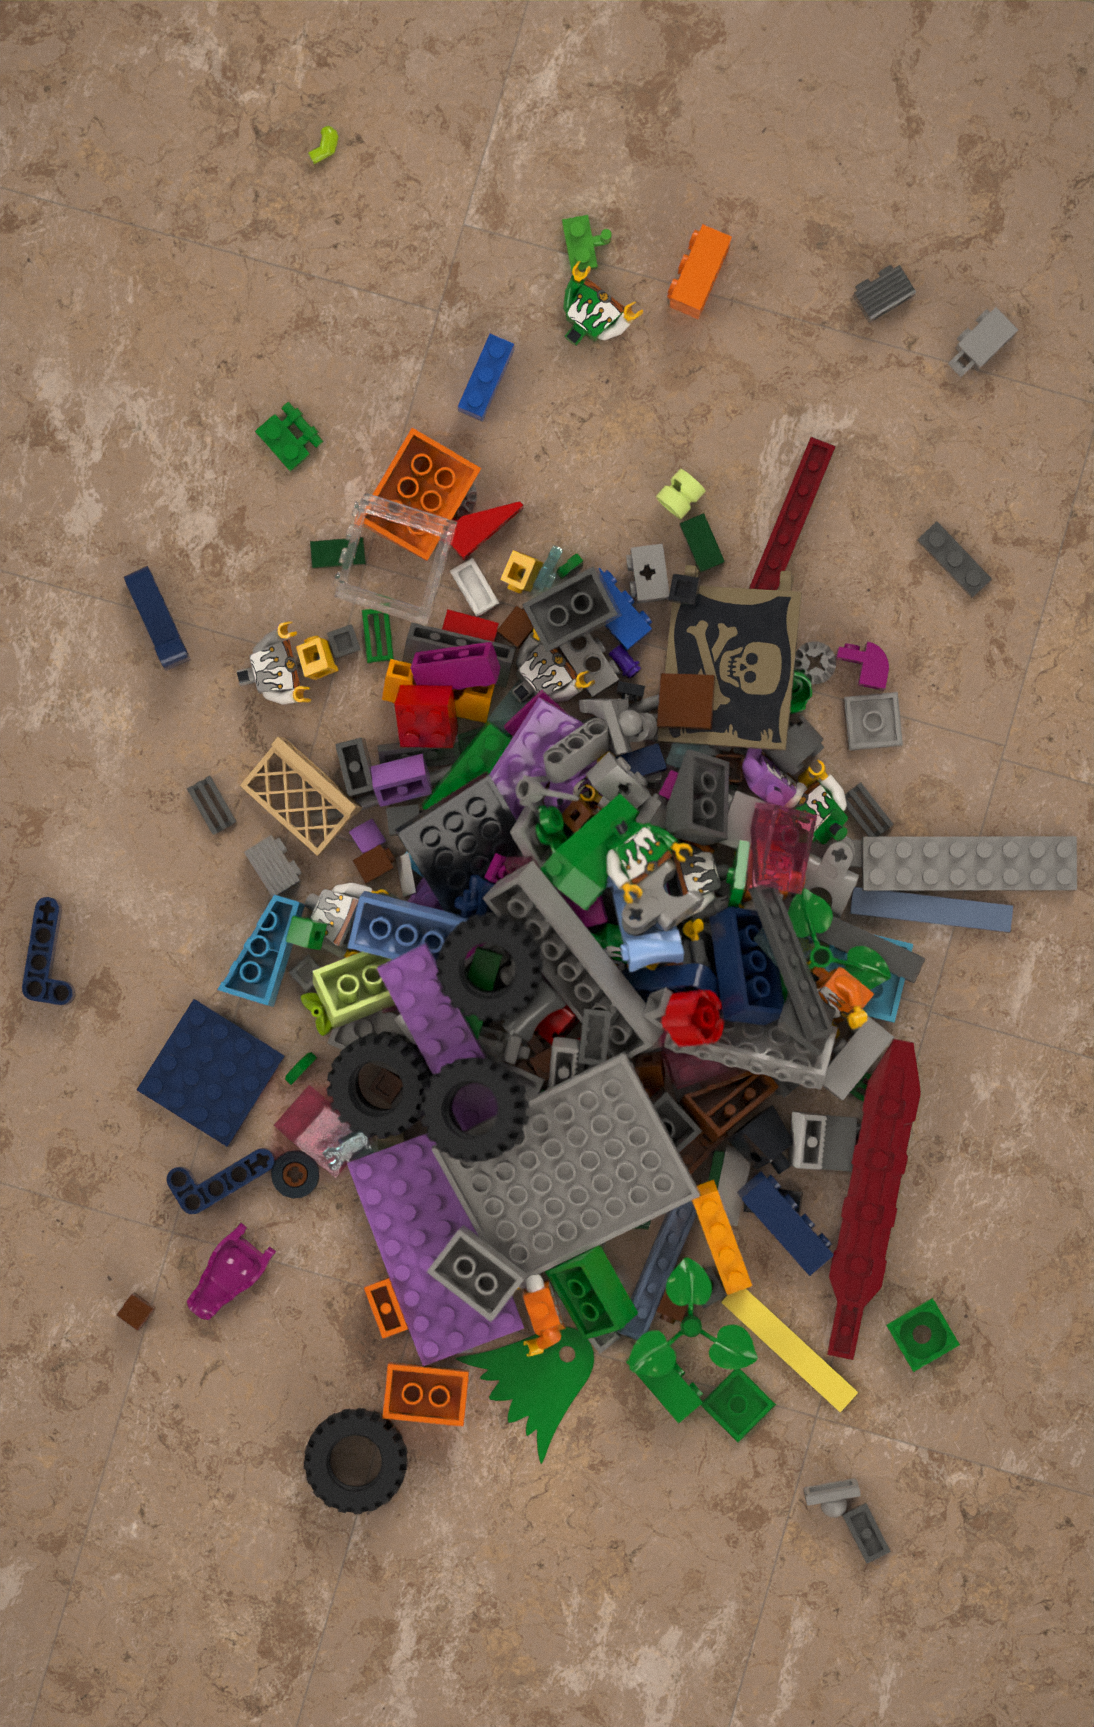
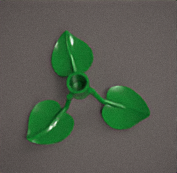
M806 888L801 889L795 895L790 904L788 915L797 937L804 938L811 934L815 948L810 952L811 963L808 965L810 970L815 966L819 968L827 967L831 962L844 965V970L869 990L891 978V973L885 960L869 947H852L847 953V961L832 957L830 949L820 946L816 933H823L828 930L832 923L833 914L829 904ZM780 972L783 998L785 1003L788 990L782 977V974Z
M685 1257L672 1271L666 1283L667 1295L674 1304L678 1306L688 1304V1315L684 1316L682 1322H680L681 1330L667 1342L661 1331L653 1330L644 1333L632 1348L629 1369L631 1372L652 1377L667 1374L672 1370L676 1362V1353L670 1345L682 1335L696 1337L701 1334L714 1342L708 1354L712 1362L720 1368L729 1370L742 1369L755 1363L758 1356L750 1334L739 1325L730 1324L723 1326L719 1329L717 1338L702 1329L700 1319L693 1315V1304L703 1305L708 1302L712 1292L711 1281L705 1270L697 1262Z

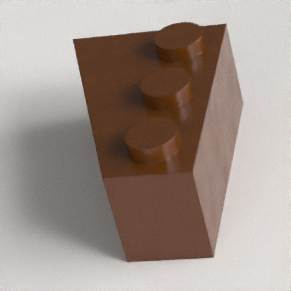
M748 1071L731 1077L729 1080L707 1086L702 1090L683 1095L679 1104L714 1144L769 1099L779 1086L768 1075L754 1074Z

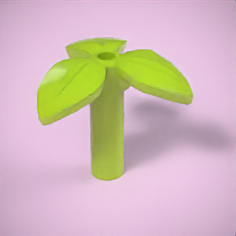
M305 993L301 995L300 998L304 1007L311 1011L314 1017H317L315 1024L321 1036L327 1035L333 1027L318 994Z

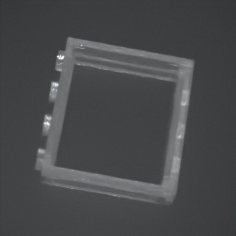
M365 493L361 501H356L353 507L352 516L356 518L354 525L350 524L345 539L349 540L348 548H343L339 563L343 564L341 572L337 571L334 578L333 586L337 587L334 597L427 626L433 612L458 522ZM367 513L440 536L421 607L348 584Z

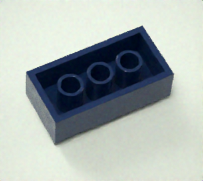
M728 907L709 917L724 1020L767 1025L779 1019L784 1006L780 970L758 912L756 910Z

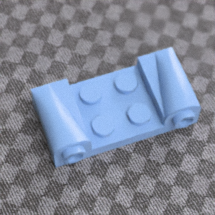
M608 876L606 888L611 889L623 945H620L623 961H627L629 971L633 972L644 966L659 962L683 963L684 952L679 930L676 926L668 931H664L656 923L639 936H632L624 931L622 927V911L628 904L623 898L625 891L620 890L611 877ZM665 884L664 890L668 893L667 886ZM629 892V896L632 899L637 898L632 892ZM633 916L631 917V921H632L633 919H636L637 921H640V917H639V918H634Z

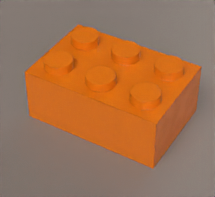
M702 224L700 231L694 230L688 250H691L689 255H683L677 273L680 274L678 280L673 279L668 290L667 298L670 299V308L699 320L729 251L732 236Z
M389 1362L382 1418L464 1426L470 1370Z

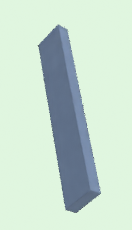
M854 887L850 914L1010 933L1013 906L893 891H862V888Z
M692 1200L666 1213L631 1296L638 1314L621 1330H618V1333L638 1340L639 1337L648 1332L665 1291L667 1279L675 1268L697 1215Z

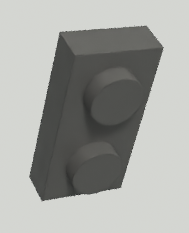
M866 1502L843 1513L842 1516L866 1564L891 1552Z

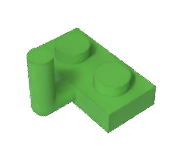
M588 215L562 219L571 273L578 261H581L578 265L580 272L586 271L588 266L591 267V270L598 269L594 247L609 244L612 237L611 231L604 229L601 235L592 236Z

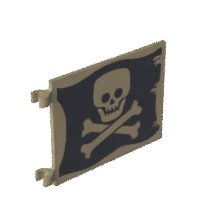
M686 565L685 576L699 577V569H697V566ZM781 571L779 590L700 586L696 606L672 602L665 673L714 675L716 677L712 730L659 728L658 742L786 751L802 592L792 591L794 583L792 571Z

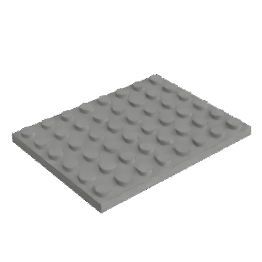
M625 1052L527 1099L529 1100V1108H526V1116H529L528 1124L522 1128L524 1134L521 1139H517L514 1142L515 1146L510 1151H505L498 1158L489 1159L488 1161L464 1162V1160L450 1158L446 1152H440L436 1145L431 1148L478 1236L528 1275L523 1281L532 1275H538L700 1196L695 1182ZM497 1115L462 1132L469 1135L484 1134L492 1128Z

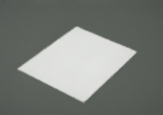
M406 853L396 858L403 897L416 893L409 853Z

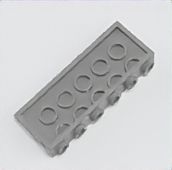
M722 1009L719 1010L720 1019L723 1018ZM779 1019L767 1025L724 1020V1028L720 1039L715 1043L699 1046L678 1047L667 1031L664 1047L676 1053H687L697 1056L702 1060H712L723 1063L728 1067H738L749 1070L754 1074H764L775 1077L780 1081L801 1084L806 1088L822 1089L838 1027L832 1026L834 1033L827 1036L823 1052L816 1056L777 1025Z

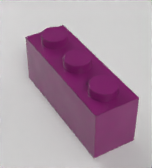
M492 642L415 652L411 665L416 685L453 686V689L456 690L496 684L501 668Z

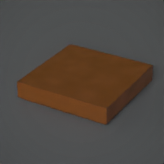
M661 673L657 727L712 730L716 677L714 675Z

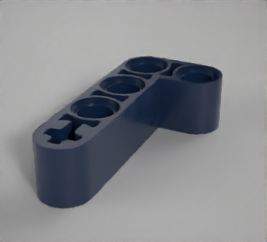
M143 567L124 576L126 585L155 646L154 649L163 668L168 671L190 661V656L149 567Z
M51 897L39 899L35 906L22 992L31 1001L68 1005L75 998L73 985L66 981L51 979L62 915L60 902ZM49 902L55 908L54 913L51 912L48 916V921H54L53 926L45 923L39 924L40 919L46 921L47 914L42 911L43 906H48ZM43 928H47L51 933V938L47 943H41L38 940V932ZM38 955H43L47 962L46 966L41 970H37L33 965L34 958ZM34 981H38L42 986L41 994L36 997L32 996L29 992V986ZM61 985L66 986L69 991L68 997L63 1001L58 1000L55 995L56 989Z
M702 964L657 966L654 970L644 967L630 972L629 969L621 971L645 1003H647L651 993L664 988L669 989L673 993L710 990L717 995L721 1002L718 979L707 966Z
M261 1148L199 1185L190 1170L185 1167H176L170 1170L166 1181L185 1213L194 1215L270 1171L274 1166L276 1158L271 1150ZM259 1153L262 1156L268 1155L270 1158L267 1161L268 1166L266 1168L264 1165L254 1168L257 1174L253 1175L251 1167L245 1161L249 1159L250 1164H253L259 1160ZM236 1167H243L247 1172V1177L243 1182H238L233 1178V1170ZM177 1171L183 1172L187 1177V1181L182 1187L175 1185L173 1182V1175ZM214 1180L220 1181L223 1184L224 1191L220 1196H215L210 1192V1184ZM191 1194L197 1195L201 1201L199 1208L196 1210L190 1209L186 1203L188 1196Z

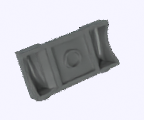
M503 948V950H504L505 952H507L508 955L510 956L509 958L512 959V956L510 955V953H509L506 949ZM542 972L539 986L529 1003L523 1009H519L517 1014L511 1017H503L505 1023L502 1026L510 1035L515 1036L517 1034L526 1041L532 1038L536 1026L543 1018L567 1005ZM498 974L493 991L501 990L507 986Z

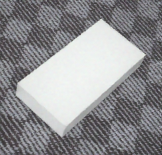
M474 558L450 570L476 617L500 605Z

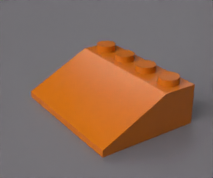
M411 428L358 518L357 523L428 561L482 468L418 430Z

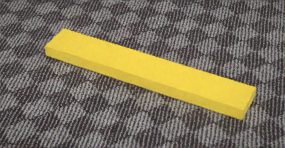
M747 1289L729 1294L721 1301L725 1307L839 1412L858 1394L846 1380Z

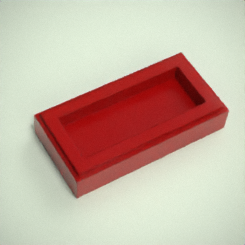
M447 609L442 630L494 642L499 623Z

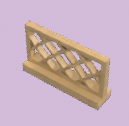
M277 737L271 744V749L240 786L312 852L320 856L350 819L356 816L363 807L352 797H349L339 785L285 737ZM275 754L282 759V772H270L269 761ZM288 766L291 767L294 771H288ZM265 768V773H260ZM288 774H298L302 777V789L289 790ZM283 775L284 790L271 791L270 776ZM265 776L266 792H256L249 785L256 777ZM307 783L313 788L307 789ZM317 791L321 794L322 807H309L308 792ZM303 792L304 808L290 809L289 793ZM272 794H285V809L276 810L272 806ZM260 795H266L267 801ZM327 801L333 806H327ZM327 809H337L344 815L337 825H328ZM322 810L323 826H310L309 811ZM304 811L305 827L296 828L291 824V812ZM286 812V818L280 813ZM328 828H334L329 834ZM324 829V841L319 847L311 842L310 830ZM299 830H305V835Z

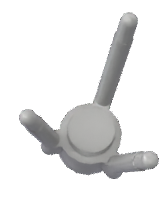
M524 775L523 779L516 786V795L521 799L520 805L527 806L538 815H540L538 806L533 804V802L540 801L544 795L566 800H579V797L544 789L540 782L549 781L547 776L530 777Z

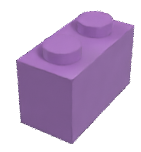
M423 753L371 766L373 789L380 807L432 794L430 774Z

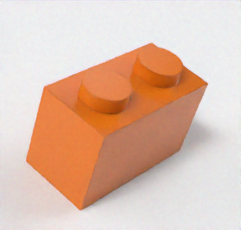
M390 1277L364 1287L383 1339L409 1329Z

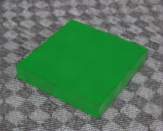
M741 1369L733 1370L701 1404L737 1443L776 1405Z

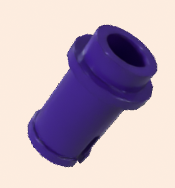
M622 644L615 647L609 653V656L623 671L622 675L624 677L627 676L631 679L640 672V662H635Z

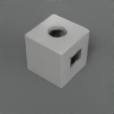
M667 988L651 993L643 1012V1017L661 1030H663L662 1016L666 1014L668 1001L671 994H673Z

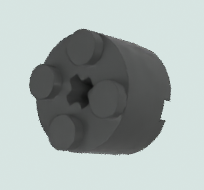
M802 714L797 716L799 719L797 724H793L792 721L789 722L786 751L762 749L784 774L789 772L792 776L804 767L802 761L808 756L815 757L824 748L821 743L824 738Z

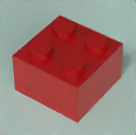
M400 685L394 703L400 747L453 748L458 732L453 686Z

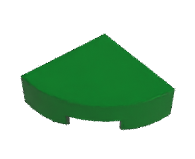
M574 554L564 565L557 569L556 573L561 580L583 565L582 558L579 554Z
M308 1052L287 1073L285 1080L292 1085L313 1064L317 1057L312 1052Z

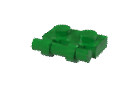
M287 402L281 408L287 415L283 421L274 414L256 429L255 433L291 472L310 456V453L304 447L307 443L311 442L317 449L324 441L318 435L319 431L314 426L311 427L302 417L303 413L299 408L295 409L290 402ZM293 424L303 433L299 439L288 429Z

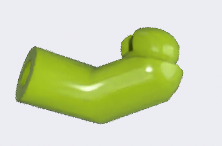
M325 126L320 132L322 135L320 146L308 152L313 164L331 156L336 151L338 133L333 127Z

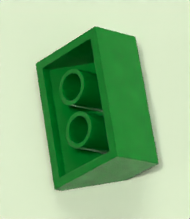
M600 1245L545 1271L584 1340L621 1330L638 1314Z

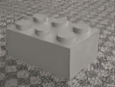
M870 1017L867 1018V1021L861 1027L856 1029L850 1027L849 1031L852 1034L847 1040L841 1039L832 1049L835 1055L828 1063L823 1087L839 1100L845 1099L894 1038V1036Z
M464 1225L461 1226L427 1271L428 1274L491 1322L528 1275Z

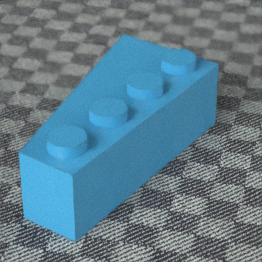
M274 895L257 922L256 928L250 938L248 937L243 946L244 948L236 961L233 962L229 973L217 990L274 1007L293 947L292 943L286 942L292 916L302 917L305 904Z

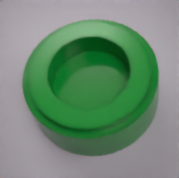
M549 806L540 811L541 825L548 834H554L563 829V817L556 807Z

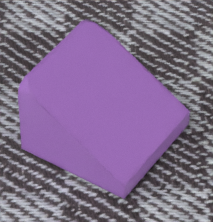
M372 818L349 831L362 854L386 842Z

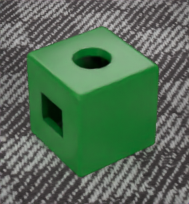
M292 916L286 942L309 949L321 950L327 924L306 917Z

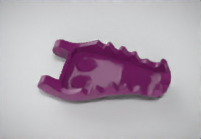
M240 1223L231 1233L223 1238L214 1249L198 1286L187 1300L190 1311L201 1319H211L223 1305L229 1303L238 1294L250 1288L264 1273L270 1260L276 1253L273 1248L269 1247L263 1254L241 1235L247 1229L243 1223Z

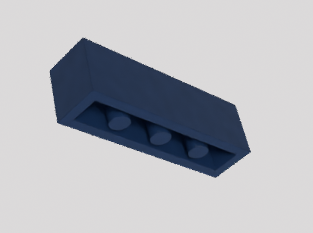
M760 1171L737 1193L804 1271L811 1276L834 1256L829 1248L833 1244L823 1233L816 1234L812 1229L815 1226L813 1221L806 1213L801 1216L795 1210L798 1204L789 1194L784 1197L778 1189L782 1186L772 1175L766 1177Z

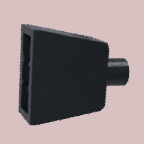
M773 1105L755 1115L727 1138L755 1169H760L770 1163L775 1171L780 1174L791 1166L782 1152L792 1145L793 1140Z

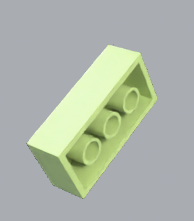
M360 952L313 971L314 987L333 1029L396 1005L377 971L378 966L392 959Z

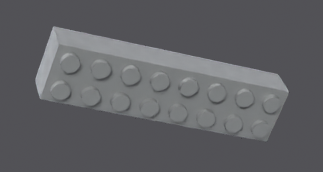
M534 861L497 881L483 897L497 916L501 917L502 914L508 915L510 920L514 922L520 921L524 924L523 928L527 932L530 930L533 933L535 943L539 944L541 948L540 956L543 959V975L582 1024L584 1009L611 1011L607 1055L610 1059L625 1052L629 1059L653 1046L665 1030H661L643 1017L646 1003Z

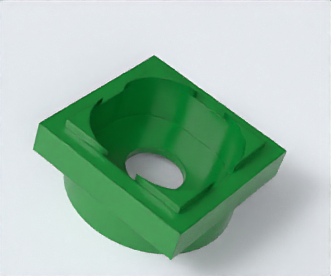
M933 1298L906 1311L903 1315L886 1324L913 1372L960 1345ZM919 1325H925L931 1330L930 1340L923 1344L917 1343L913 1338V1330Z

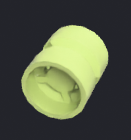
M680 468L671 478V485H665L656 495V499L670 513L682 519L691 509L690 503H696L706 490L696 479Z

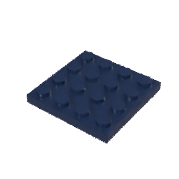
M193 999L138 1086L137 1091L228 1147L285 1055L196 999Z

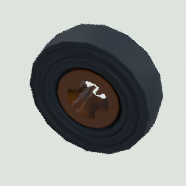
M299 1150L288 1151L280 1155L275 1161L271 1171L272 1183L276 1190L285 1197L292 1199L303 1198L316 1188L320 1177L319 1167L315 1159L308 1153ZM292 1167H298V1171L303 1173L302 1179L298 1178L299 1182H292V1177L288 1176V1171H293Z

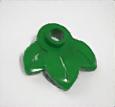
M545 805L538 807L539 813L542 809L546 808ZM541 822L537 823L535 827L536 835L540 842L544 845H550L553 853L572 836V830L565 823L563 824V829L554 834H548L543 829Z

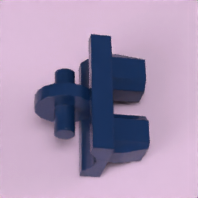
M472 875L469 890H464L463 897L455 899L454 905L456 908L461 909V917L470 918L477 914L484 916L486 913H494L483 897L496 883L484 881L479 875Z

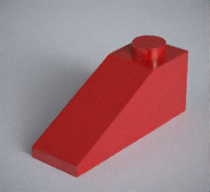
M519 501L460 517L458 520L454 517L442 537L464 561L522 511L524 505Z

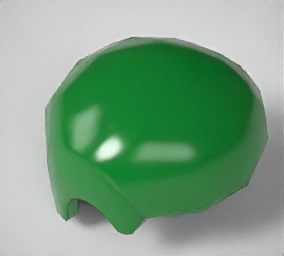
M794 671L790 714L804 711L809 699L812 697V684L809 678L804 673Z

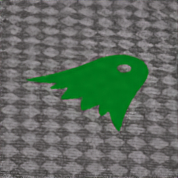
M570 1327L560 1330V1341L544 1349L542 1354L527 1356L529 1354L528 1345L524 1346L523 1343L524 1341L540 1337L534 1334L495 1350L455 1358L464 1364L488 1369V1371L480 1376V1379L486 1381L499 1380L492 1390L489 1399L494 1401L512 1399L508 1412L509 1423L516 1422L527 1416L529 1417L526 1424V1435L529 1436L537 1429V1448L541 1464L558 1425L577 1394L587 1382L594 1365V1351L588 1339L584 1340L578 1330ZM565 1346H570L575 1351V1358L571 1362H564L560 1359L559 1352Z

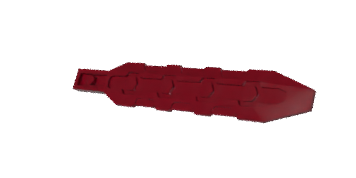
M894 1038L867 1082L862 1107L864 1114L858 1144L854 1147L851 1162L853 1169L848 1194L843 1202L841 1212L843 1219L837 1248L833 1252L834 1256L832 1257L829 1279L837 1299L827 1355L854 1360L864 1307L882 1288L891 1228L894 1227L898 1209L896 1203L901 1178L905 1174L908 1160L906 1153L912 1123L916 1120L921 1095L914 1042Z

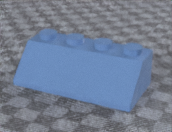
M364 891L359 898L348 948L394 959L426 943L437 963L440 949L447 936L460 922L469 920V917L464 918L458 914Z

